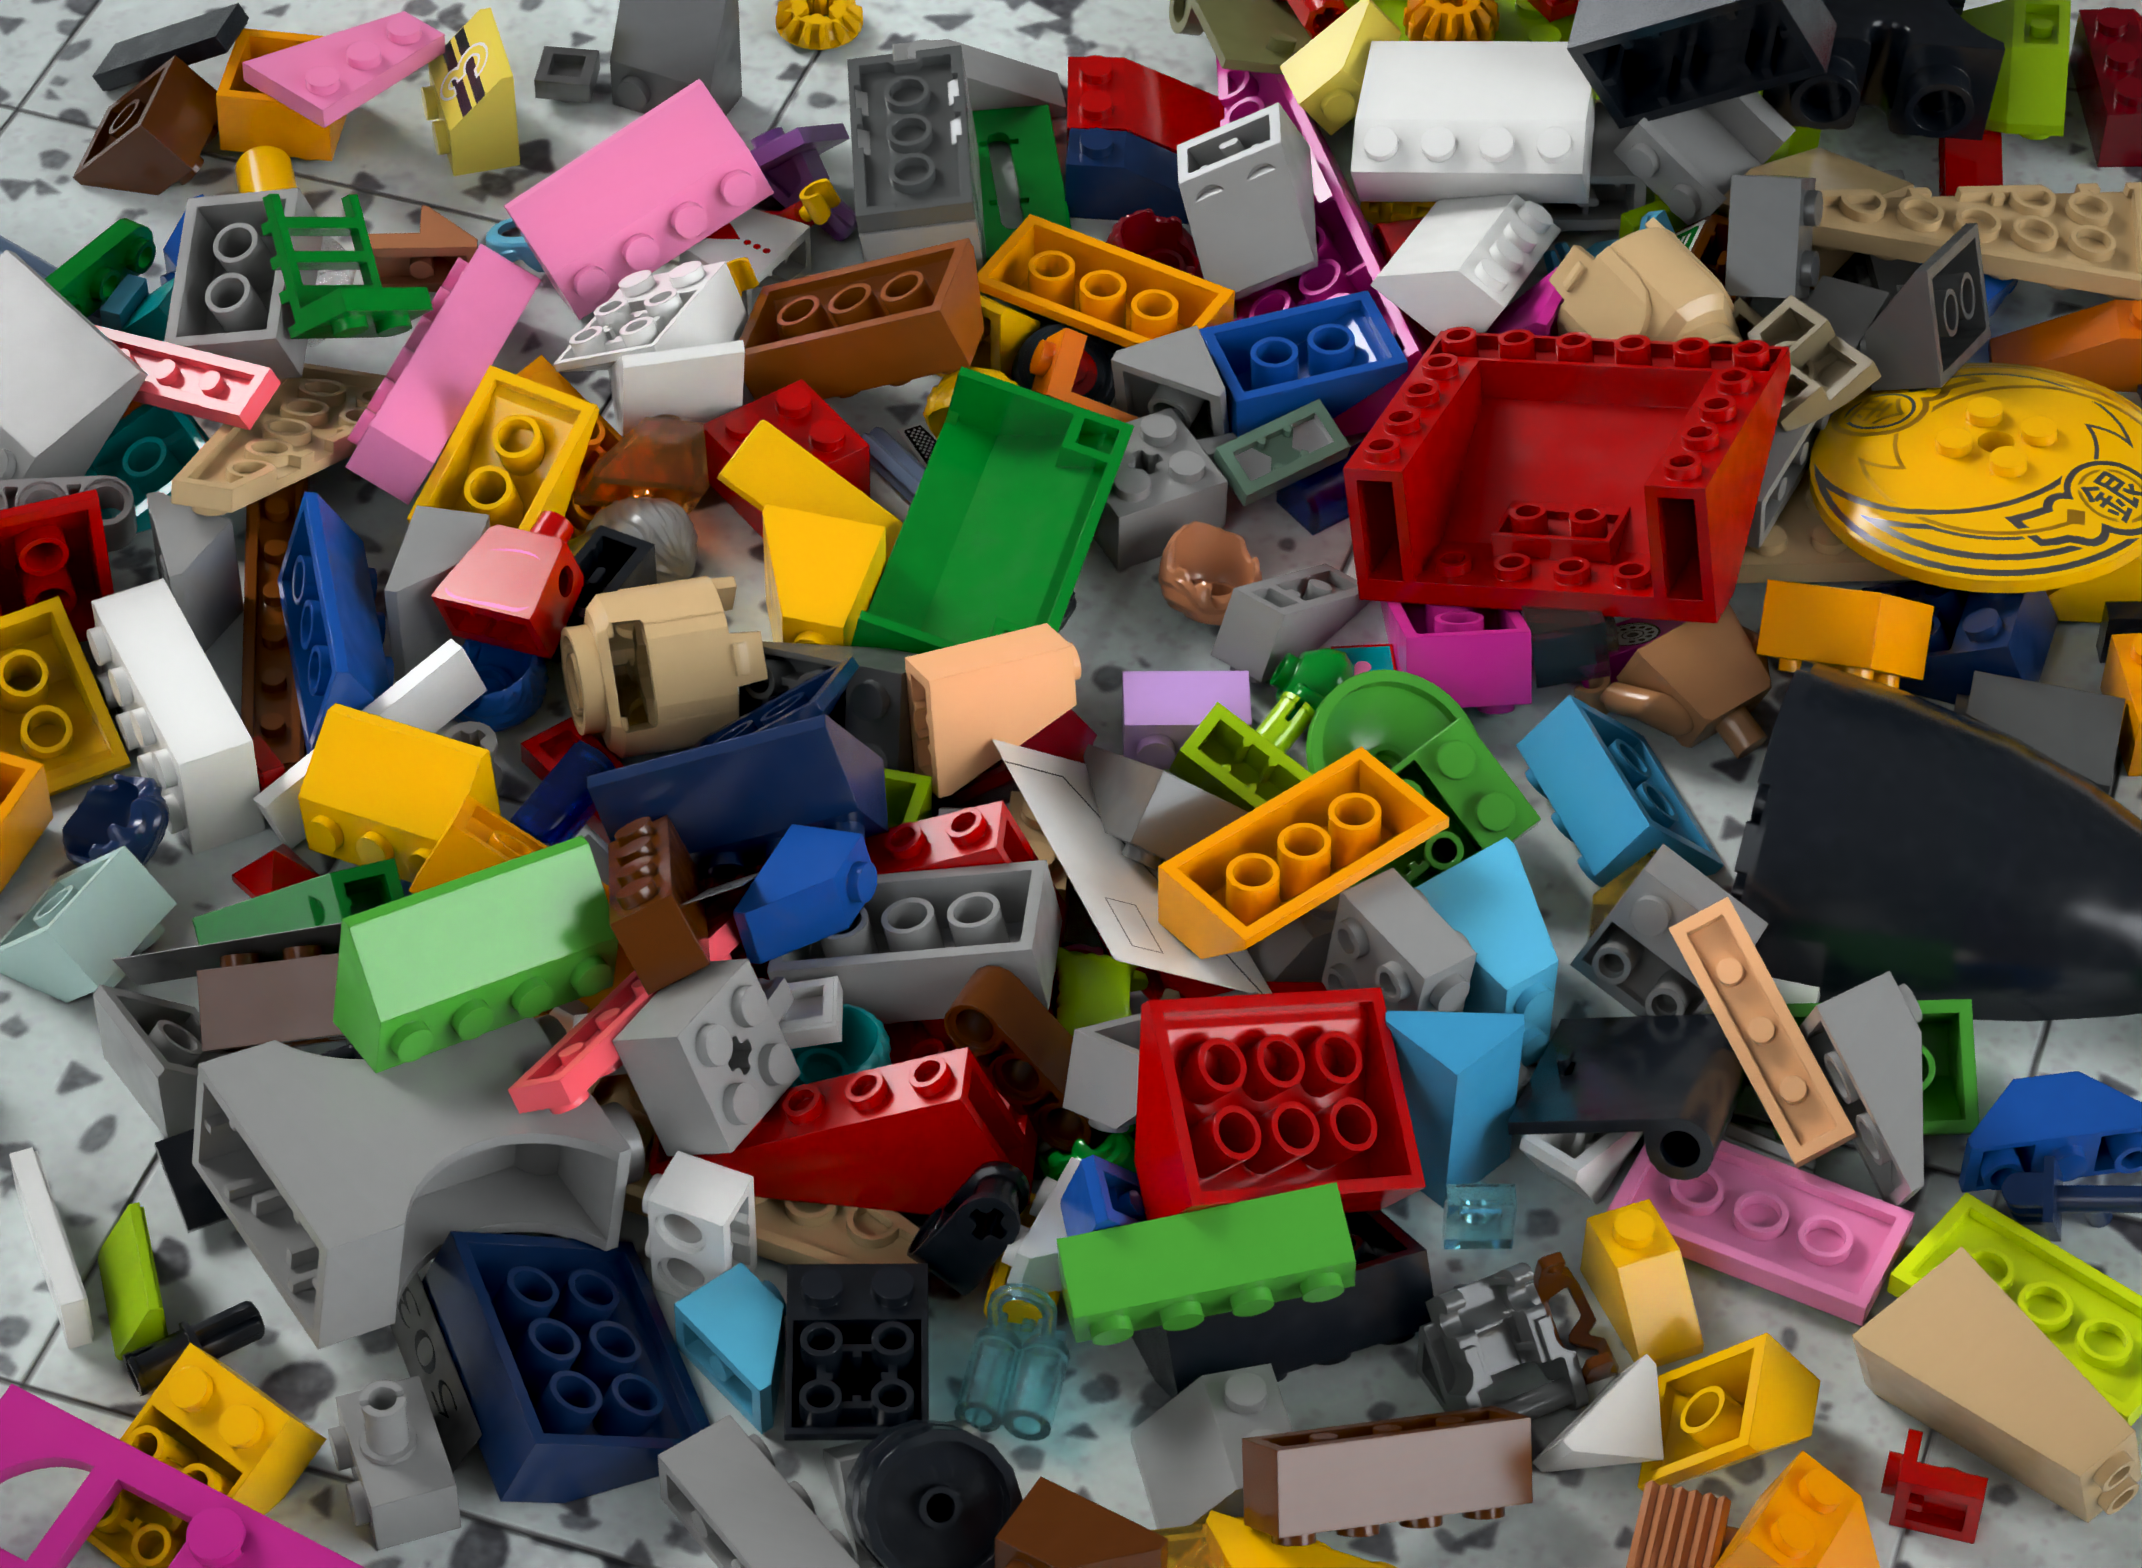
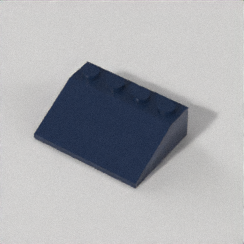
M450 1231L421 1282L481 1430L482 1436L477 1443L500 1502L567 1503L658 1477V1455L710 1426L633 1242L619 1241L617 1248L604 1251L591 1244L572 1238Z

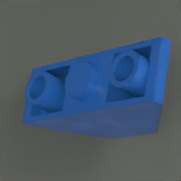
M2079 1071L2013 1079L1967 1139L1958 1181L1961 1191L1964 1193L1987 1189L2002 1190L2004 1180L2013 1173L2044 1172V1156H2055L2063 1175V1182L2087 1176L2141 1171L2142 1102Z

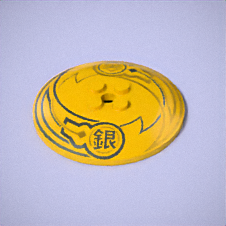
M1965 363L1941 388L1872 391L1870 387L1835 411L1829 418L1824 430H1820L1811 450L1809 464L1810 492L1822 520L1845 545L1874 564L1898 575L1939 587L1983 593H2026L2069 587L2109 574L2142 555V409L2104 386L2064 372L2020 364Z

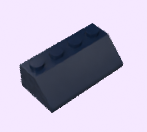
M826 714L587 776L588 791L610 843L616 840L614 837L615 833L626 824L642 817H650L653 822L668 814L703 879L709 877L717 879L736 878V876L743 875L746 872V868L765 864L791 824L861 833L864 840L867 837L889 832L883 759Z

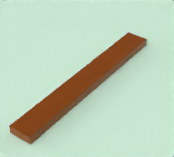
M310 476L246 506L241 720L251 738L259 735L263 738L284 765L285 772L306 756V745L277 579L304 492H310Z

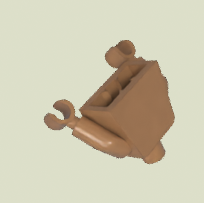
M1729 603L1717 624L1685 622L1637 649L1616 677L1619 682L1611 684L1609 674L1604 670L1598 669L1588 676L1589 689L1580 685L1574 688L1575 698L1605 715L1611 712L1637 719L1669 736H1673L1684 747L1692 748L1714 734L1719 733L1737 759H1741L1756 750L1768 738L1750 714L1772 688L1768 657L1756 654L1759 634L1740 624Z

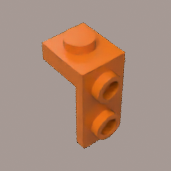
M1064 328L1049 336L1046 340L1042 339L1039 342L1030 363V373L1035 375L1032 391L1125 423L1140 418L1071 392L1088 337L1087 335Z

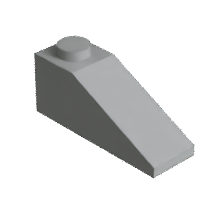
M923 39L909 43L892 44L894 61L915 59L916 51L961 45L972 111L1049 104L1051 118L1066 117V104L1058 73L949 39L932 41Z
M1326 563L1236 587L1233 589L1211 655L1230 665V671H1249L1250 683H1264L1272 678L1277 666L1288 652L1298 657L1303 651L1319 649L1371 600H1359L1357 580Z

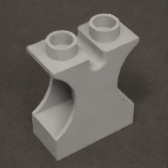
M549 1014L537 1018H525L482 1034L478 1038L457 1043L422 1056L416 1061L406 1062L379 1073H375L364 1059L322 1056L290 1047L276 1040L198 1064L192 1164L317 1349L394 1324L397 1308L407 1285L421 1268L436 1257L450 1231L494 1234L514 1232L545 1233L582 1241L604 1251L618 1247L626 1187L628 1184L639 1181L645 1170V1153L642 1139L629 1112L617 1102L599 1106L590 1094L589 1098L580 1106L562 1114H552L550 1109L519 1114L508 1092V1089L567 1034L557 1018Z

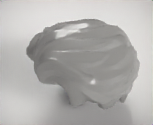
M628 497L620 501L616 500L613 504L600 510L586 528L585 532L603 525L655 544L657 584L689 579L694 572L698 556L696 544L698 535L694 529V524L681 506L666 498Z

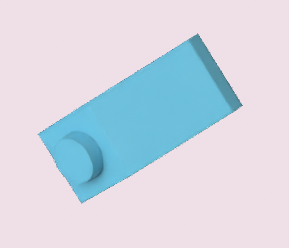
M740 1262L674 1303L677 1348L763 1434L773 1428L786 1351L785 1316L787 1305L780 1291L773 1283L768 1280L761 1282Z

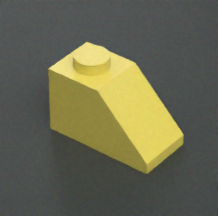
M1360 0L1284 62L1280 69L1299 106L1332 136L1356 116L1371 41H1399L1402 33L1399 27L1372 0Z

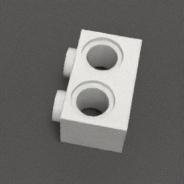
M677 1151L663 1175L656 1173L650 1179L644 1192L642 1211L648 1214L649 1234L645 1245V1255L651 1258L653 1288L679 1298H684L740 1262L752 1273L758 1265L754 1176Z

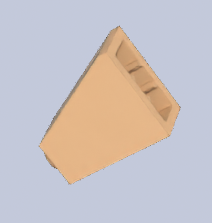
M1045 623L905 657L915 774L932 776V792L938 798L950 796L1002 759L992 741L993 739L1020 746L1076 706L1075 680L1081 677V662L1073 643L1066 641L1049 624Z

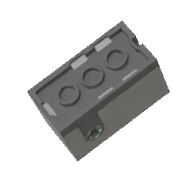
M961 45L916 51L915 59L894 61L893 54L847 59L855 217L864 262L969 238L974 246L978 273L987 263L978 143ZM980 292L981 295L990 298L989 295Z

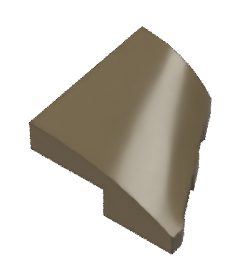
M1790 295L1747 333L1749 340H1760L1766 342L1769 346L1789 347L1791 371L1777 422L1778 426L1785 432L1813 423L1831 414L1857 397L1882 377L1873 360L1836 336L1828 319L1793 295Z

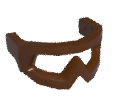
M1556 1252L1544 1256L1537 1261L1533 1283L1547 1315L1551 1317L1558 1343L1565 1348L1553 1320L1549 1299L1564 1288H1567L1581 1315L1569 1334V1343L1575 1347L1599 1353L1588 1358L1583 1368H1581L1585 1384L1588 1385L1618 1375L1619 1366L1606 1339L1589 1334L1597 1320L1580 1284L1569 1268L1565 1266L1566 1262L1561 1252Z

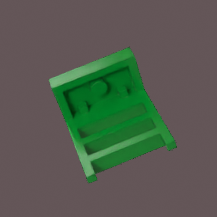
M268 194L262 198L268 221L261 224L263 236L273 237L277 255L270 259L272 270L282 271L286 290L279 293L282 305H291L295 324L288 327L290 339L391 337L411 330L412 320L433 310L427 287H382L358 194H349L341 198L346 217H285L279 194ZM290 236H351L355 251H294ZM299 270H360L364 285H303Z

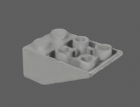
M1279 102L1177 145L1178 185L1205 280L1234 290V300H1237L1318 267L1311 149Z

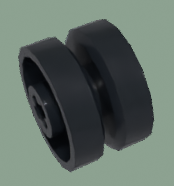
M913 1419L885 1429L861 1450L847 1478L845 1512L854 1540L874 1563L883 1568H995V1537L1023 1499L1014 1469L993 1444L945 1421ZM933 1495L942 1501L934 1515L926 1510L928 1500Z

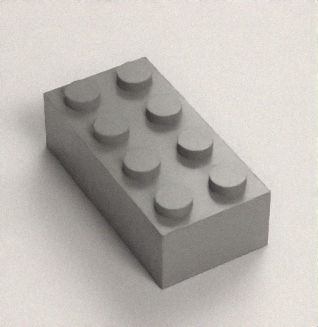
M1047 860L877 874V887L874 896L869 902L864 904L849 929L770 960L767 970L769 979L785 977L787 983L838 976L843 989V1004L847 1003L852 1006L861 1007L874 1014L883 1024H894L897 1022L944 1019L946 1012L972 974L980 967L991 965L1002 967L1013 973L1049 1010L1063 920Z

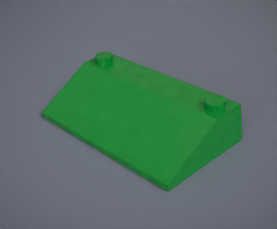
M961 366L945 422L868 611L862 610L851 646L890 648L921 654L1045 623L1049 624L1058 633L1132 435L1134 425Z

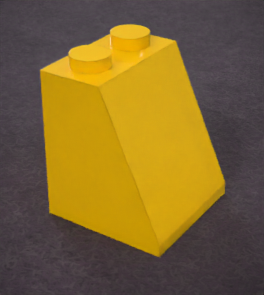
M766 504L762 512L765 592L773 642L851 646L862 610L868 611L886 567V527Z

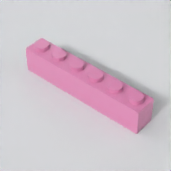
M483 244L479 245L469 263L458 257L431 301L433 310L421 317L369 402L367 409L365 408L347 438L348 441L357 445L345 468L409 505L465 412L489 365L493 364L541 279Z

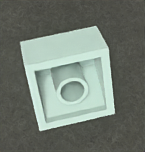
M124 845L62 874L0 940V974L65 1003L89 993L94 994L100 984L114 988L126 974L112 959L129 957L132 953L138 955L155 943L165 931V928L160 923L161 920L177 903Z

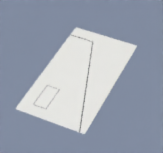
M995 739L992 740L1116 961L1247 993H1272L1247 949L1200 959L1158 922V870H1153L1121 855L1126 843L1105 833L1086 764Z

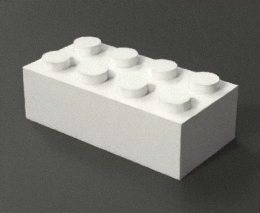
M164 578L91 601L95 627L87 630V638L93 657L98 666L102 665L103 670L102 673L95 674L94 679L107 709L115 708L118 713L115 716L116 724L124 747L127 751L137 749L140 754L137 756V762L141 777L153 778L157 785L162 787L161 795L166 800L169 808V822L167 826L171 834L181 832L190 851L194 855L265 831L263 813L253 799L260 793L253 740Z

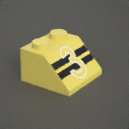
M491 8L479 9L445 45V53L428 63L430 86L421 87L426 120H436L432 122V133L437 155L447 154L454 176L520 165L513 74Z

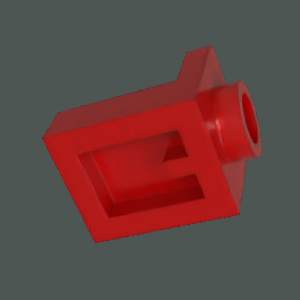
M1909 1429L1904 1454L1889 1451L1881 1493L1894 1496L1889 1525L1974 1544L1988 1478L1965 1473L1952 1467H1938L1917 1462L1923 1431Z

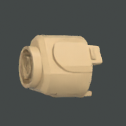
M1654 217L1645 223L1646 229L1635 231L1620 238L1596 257L1592 256L1583 247L1573 245L1549 279L1564 299L1557 319L1558 336L1570 332H1584L1591 335L1592 338L1618 339L1623 336L1636 334L1647 336L1650 341L1677 342L1689 337L1704 338L1709 343L1737 344L1743 341L1732 314L1735 311L1734 304L1720 280L1677 238L1674 232L1666 229Z
M707 576L596 594L586 608L584 625L562 629L560 648L565 690L574 725L581 736L601 733L609 750L620 758L693 747L699 739L739 718V694L737 687L766 680L768 675L761 631L729 633L724 611L733 609L737 589L734 576L711 579Z

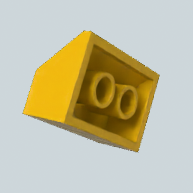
M337 703L327 710L298 795L309 850L358 866L395 858L400 879L411 883L467 795L501 816L491 756L488 749Z

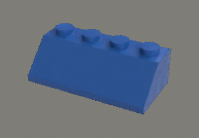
M304 492L277 579L307 754L314 750L327 710L337 703L362 711L393 686L394 681L393 659L391 656H385L383 649L386 631L385 615L383 612L376 611L375 606L377 593L376 569L368 567L364 542L316 492Z

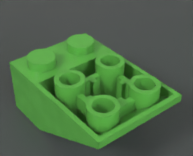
M1463 716L1391 769L1402 780L1449 817V827L1353 884L1350 888L1391 868H1394L1415 888L1505 837L1514 843L1540 822V816Z

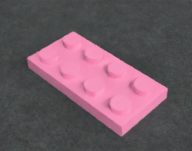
M1724 1140L1721 1141L1708 1170L1698 1178L1689 1180L1672 1179L1660 1173L1650 1162L1644 1144L1607 1211L1614 1210L1650 1198L1680 1248L1682 1257L1860 1326H1863L1911 1232L1915 1214L1909 1210Z

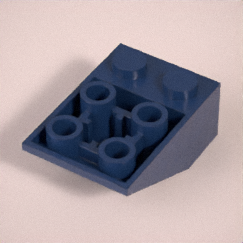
M1916 580L1893 584L1880 583L1861 589L1862 591L1884 593L1934 606L1923 680L1900 677L1899 689L1914 695L1955 705L1957 693L1970 696L1974 671L2039 682L2058 623V618L2046 591L2026 593L1969 592L1939 587Z

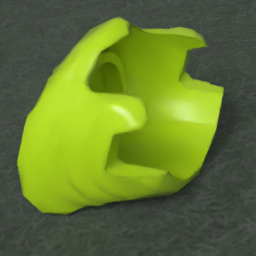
M1058 947L1055 975L1058 984L1056 1019L1073 1037L1074 1029L1131 1016L1130 992L1146 989L1148 978L1145 973L1135 970V968L1140 966L1116 961L1112 956H1099L1093 952L1084 954Z

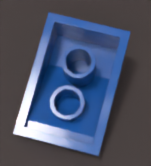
M1368 290L1199 329L1225 386L1229 432L1234 433L1236 437L1244 435L1319 398L1334 419L1408 371V361Z

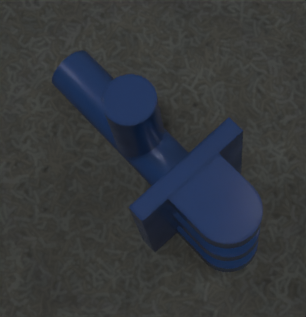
M2044 1156V1172L2013 1173L2002 1184V1195L2013 1218L2024 1225H2044L2050 1241L2061 1242L2062 1213H2084L2087 1222L2096 1228L2108 1225L2112 1220L2113 1213H2142V1186L2063 1185V1175L2055 1156Z

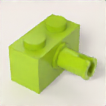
M1285 691L1263 722L1254 730L1217 702L1180 748L1169 771L1178 778L1250 812L1313 775L1286 753L1311 723L1315 711L1305 702L1292 720L1287 721L1286 718L1294 710L1300 697Z

